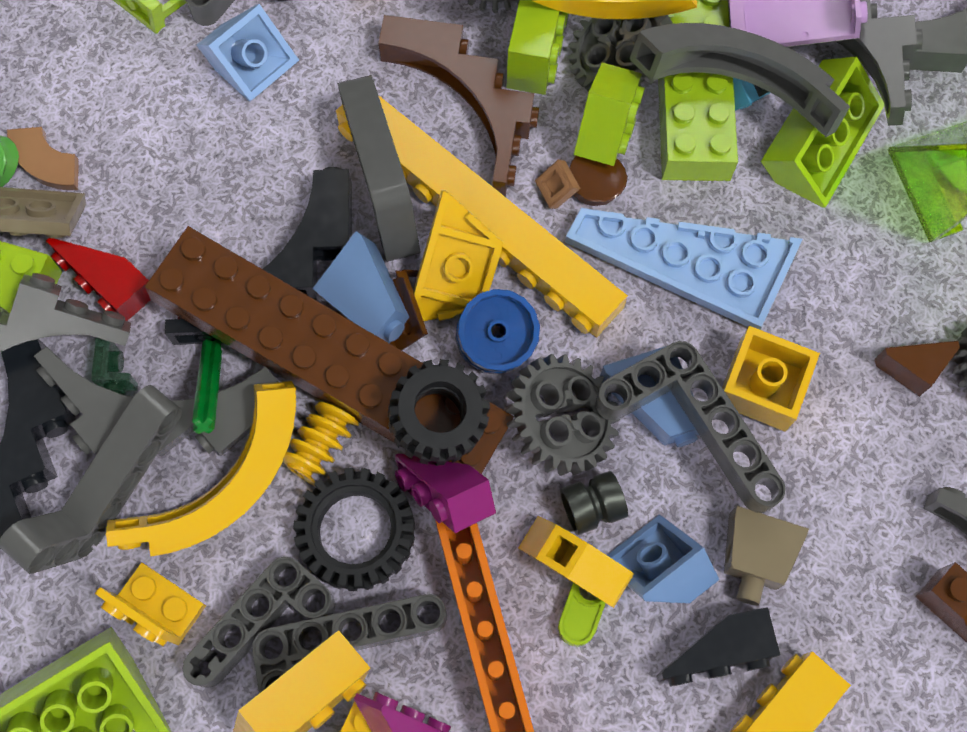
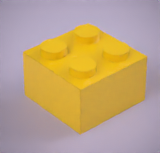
M748 326L739 341L722 389L739 414L786 432L797 420L820 353Z

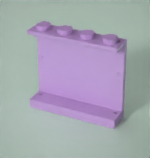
M729 0L731 28L757 34L785 47L860 38L861 23H866L868 19L867 2H860V0Z

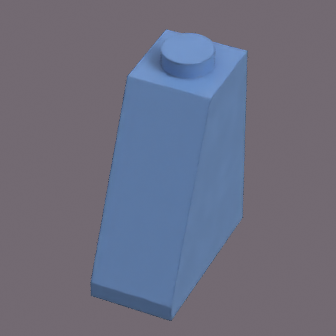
M355 231L312 289L350 321L390 343L402 334L405 327L404 324L409 319V315L377 245L369 238Z
M662 348L604 365L600 376L604 377L603 382ZM678 357L670 358L671 364L674 367L683 369ZM640 375L637 377L639 383L645 387L656 386L651 376ZM671 391L632 412L664 446L676 443L677 447H683L698 440V432ZM612 393L622 404L624 403L623 398L619 394Z

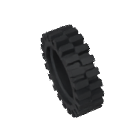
M344 468L345 473L339 475L337 471L329 473V479L323 482L320 478L314 483L316 488L312 492L307 490L304 494L305 502L303 505L299 504L296 510L298 519L297 521L294 520L293 529L296 532L294 541L302 561L324 583H328L340 590L341 588L348 589L349 591H357V589L361 588L369 590L373 589L376 584L386 583L391 575L397 574L402 569V564L408 560L411 555V547L414 546L415 521L404 492L399 490L398 485L393 480L390 482L384 474L377 472L375 475L370 472V469L361 468V472H355L353 468ZM350 496H363L380 503L387 511L391 523L390 537L383 550L371 560L360 564H347L332 558L325 551L320 536L321 523L326 512L332 505Z

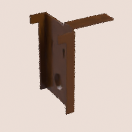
M396 270V278L393 279L394 285L409 315V319L404 324L405 327L402 334L395 341L390 342L391 345L402 351L428 334L408 278L417 277L419 270Z

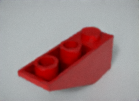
M48 238L46 240L55 251L50 257L65 272L71 268L77 274L73 280L88 295L94 290L101 297L97 303L104 311L119 313L126 318L125 321H128L151 301L145 288L149 280L125 257L55 238Z

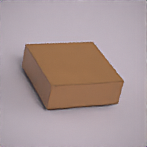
M558 159L535 180L550 209L559 208L581 189L565 160Z

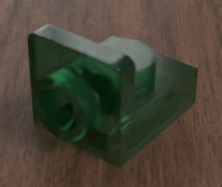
M95 338L91 376L93 383L121 395H125L126 391H137L138 383L130 373H117L122 372L124 368L123 352L119 351L115 343Z

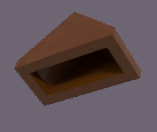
M958 341L889 347L885 348L875 358V364L882 371L920 397L932 387L960 346Z

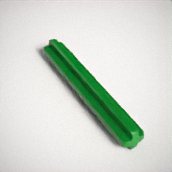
M206 339L201 346L192 416L193 430L197 434L202 432L209 434L215 429L222 359V343L217 339L213 341Z

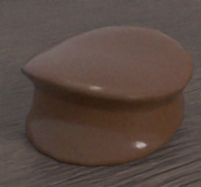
M575 156L571 161L569 168L581 188L574 196L586 205H607L622 194L626 187L628 176L624 166L618 159H616L614 166Z

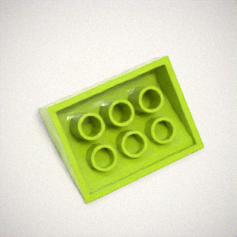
M112 627L0 694V732H172L135 661Z

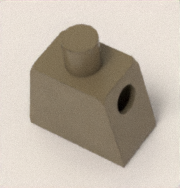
M736 506L730 512L728 518L724 565L725 574L741 579L736 599L746 604L758 606L764 587L777 590L784 586L807 537L809 528Z

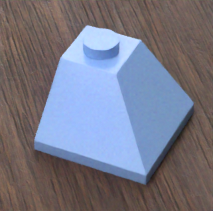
M260 4L221 24L196 45L214 70L248 101L253 100L299 61Z

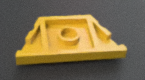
M441 190L413 290L423 321L433 319L440 321L453 318L457 314H462L467 303L478 294L489 291L504 244L500 238L446 190Z

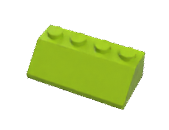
M857 56L825 59L818 66L834 79L830 89L850 106L836 132L825 137L793 108L760 161L775 183L822 208H826L884 108L883 100Z

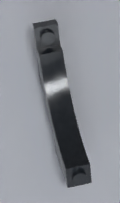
M327 167L323 170H313L309 202L298 228L283 250L263 268L266 272L314 300H317V292L312 289L317 283V261L334 260L352 237V182L349 169ZM180 317L165 320V335L173 345L202 344L206 339L210 341L216 339Z

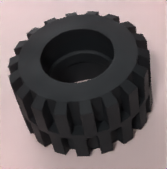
M440 359L438 365H433L432 360L424 361L421 368H417L415 365L408 369L407 375L400 377L395 390L392 392L387 416L389 417V431L394 434V442L398 448L402 446L406 450L405 455L411 459L413 456L420 458L419 463L428 465L429 461L436 462V466L445 465L446 461L451 460L454 463L460 460L464 454H468L473 450L488 425L489 417H487V413L490 410V402L484 398L487 391L484 385L478 386L476 384L478 376L473 371L469 375L463 372L465 366L457 363L454 368L448 366L449 360ZM431 394L446 396L458 407L461 418L460 423L449 432L438 433L428 430L416 417V403L421 398Z

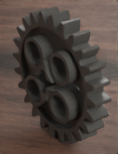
M668 15L641 19L592 18L590 21H580L584 29L573 32L578 42L569 44L568 47L573 54L568 56V60L572 64L570 71L574 74L581 87H584L588 93L602 62L642 73L639 83L640 87H642L641 83L644 80L649 84L654 83L630 60V56L639 31L673 24Z
M550 354L544 359L540 357L519 371L520 375L511 381L515 388L506 393V396L514 403L504 408L506 412L514 415V419L506 423L507 427L517 428L518 433L513 436L512 441L523 440L525 443L520 453L523 455L532 451L534 453L532 458L533 465L545 461V472L548 473L557 468L559 476L569 472L572 475L579 474L584 470L587 471L596 467L598 462L607 458L605 452L615 447L610 439L619 435V432L611 427V424L620 421V419L607 420L596 409V398L604 377L599 376L594 379L591 376L593 372L592 365L581 369V359L577 358L569 363L567 354L557 359L554 354ZM610 393L605 395V399L609 404L618 406L617 402L608 401L607 396ZM540 394L543 396L545 403L541 400ZM579 408H588L590 411L579 412L571 417L565 414ZM554 412H556L557 414H565L553 417L549 420H536V417H546ZM581 425L584 427L586 434L583 432ZM549 430L553 433L555 441L551 438Z

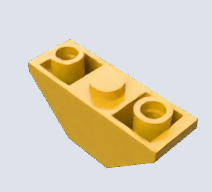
M537 516L518 547L521 551L613 608L634 575L633 572L589 543L540 516Z

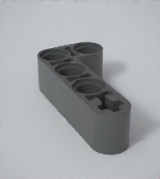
M291 557L277 558L187 655L182 667L184 677L188 682L196 686L205 688L217 686L253 647L255 637L261 631L270 628L290 605L306 619L310 620L332 615L336 604L334 596L326 586L298 561ZM288 568L296 569L297 576L294 583L286 587L280 586L278 580L281 572ZM316 593L324 594L326 601L323 609L315 613L309 612L306 606L309 597ZM259 598H268L270 605L267 613L260 617H254L252 614L254 602ZM232 628H240L242 637L239 644L235 647L227 648L224 641L226 633ZM215 647L216 650L227 655L225 659L217 657L218 654L211 651V649ZM202 660L209 663L208 668L211 670L209 676L200 674L202 669L198 665Z

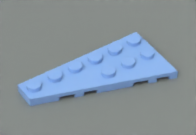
M580 209L566 235L565 243L746 327L752 326L759 330L763 326L803 240L790 237L789 240L771 238V234L757 233V235L736 233L734 229L679 222L678 225L659 222L660 219L646 217V220L627 218L621 213Z

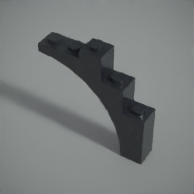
M39 339L21 343L1 352L8 377L9 406L4 435L0 442V538L16 522L31 518L23 493L41 491L48 486V481L58 477L43 438H54L65 434L69 430L70 424L76 420L75 415L60 399L66 395L57 383L50 387L36 371L42 365L34 355L46 347Z

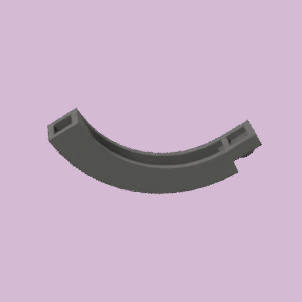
M677 23L652 27L639 31L630 56V60L651 81L679 73L697 72L729 76L754 84L791 105L825 137L836 132L850 108L842 98L830 89L834 79L816 64L773 40L736 28L704 23Z

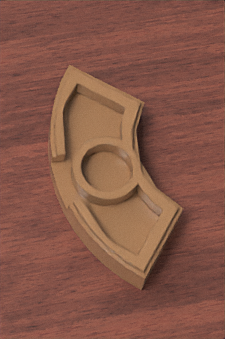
M42 127L7 129V137L15 143L18 149V163L30 176L41 184L52 188L78 190L79 159L75 154L61 153L50 147Z

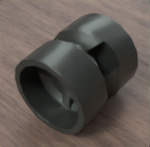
M612 471L594 476V478L589 480L588 487L579 481L560 488L563 507L570 525L577 536L597 529L599 519L605 523H613L628 517V508L623 491Z

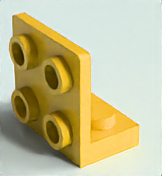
M142 562L118 595L102 587H99L95 592L98 597L104 600L101 606L103 610L119 620L123 619L131 625L137 622L133 628L135 632L151 642L155 641L163 647L167 641L179 646L207 606Z

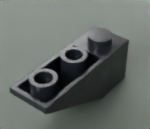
M768 607L726 616L656 675L657 681L668 679L669 686L672 687L693 682L692 674L707 672L708 679L731 675L730 667L745 664L747 671L770 667L769 659L780 656V651Z

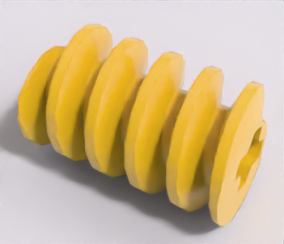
M325 402L316 403L315 410L319 415L309 414L306 420L311 428L301 426L298 429V434L303 441L291 439L289 445L294 453L286 452L283 459L286 467L291 472L315 486V480L312 478L313 473L324 476L327 473L320 462L323 460L334 463L335 461L329 449L333 448L342 451L343 446L337 440L338 436L351 438V433L345 427L347 423L359 426V422L349 413Z

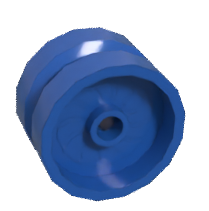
M493 289L478 294L467 303L456 325L455 340L460 355L469 366L482 373L502 374L516 369L532 356L539 342L540 324L535 309L524 297L511 290ZM495 325L500 327V333L504 335L503 337L496 338L492 335L491 330Z

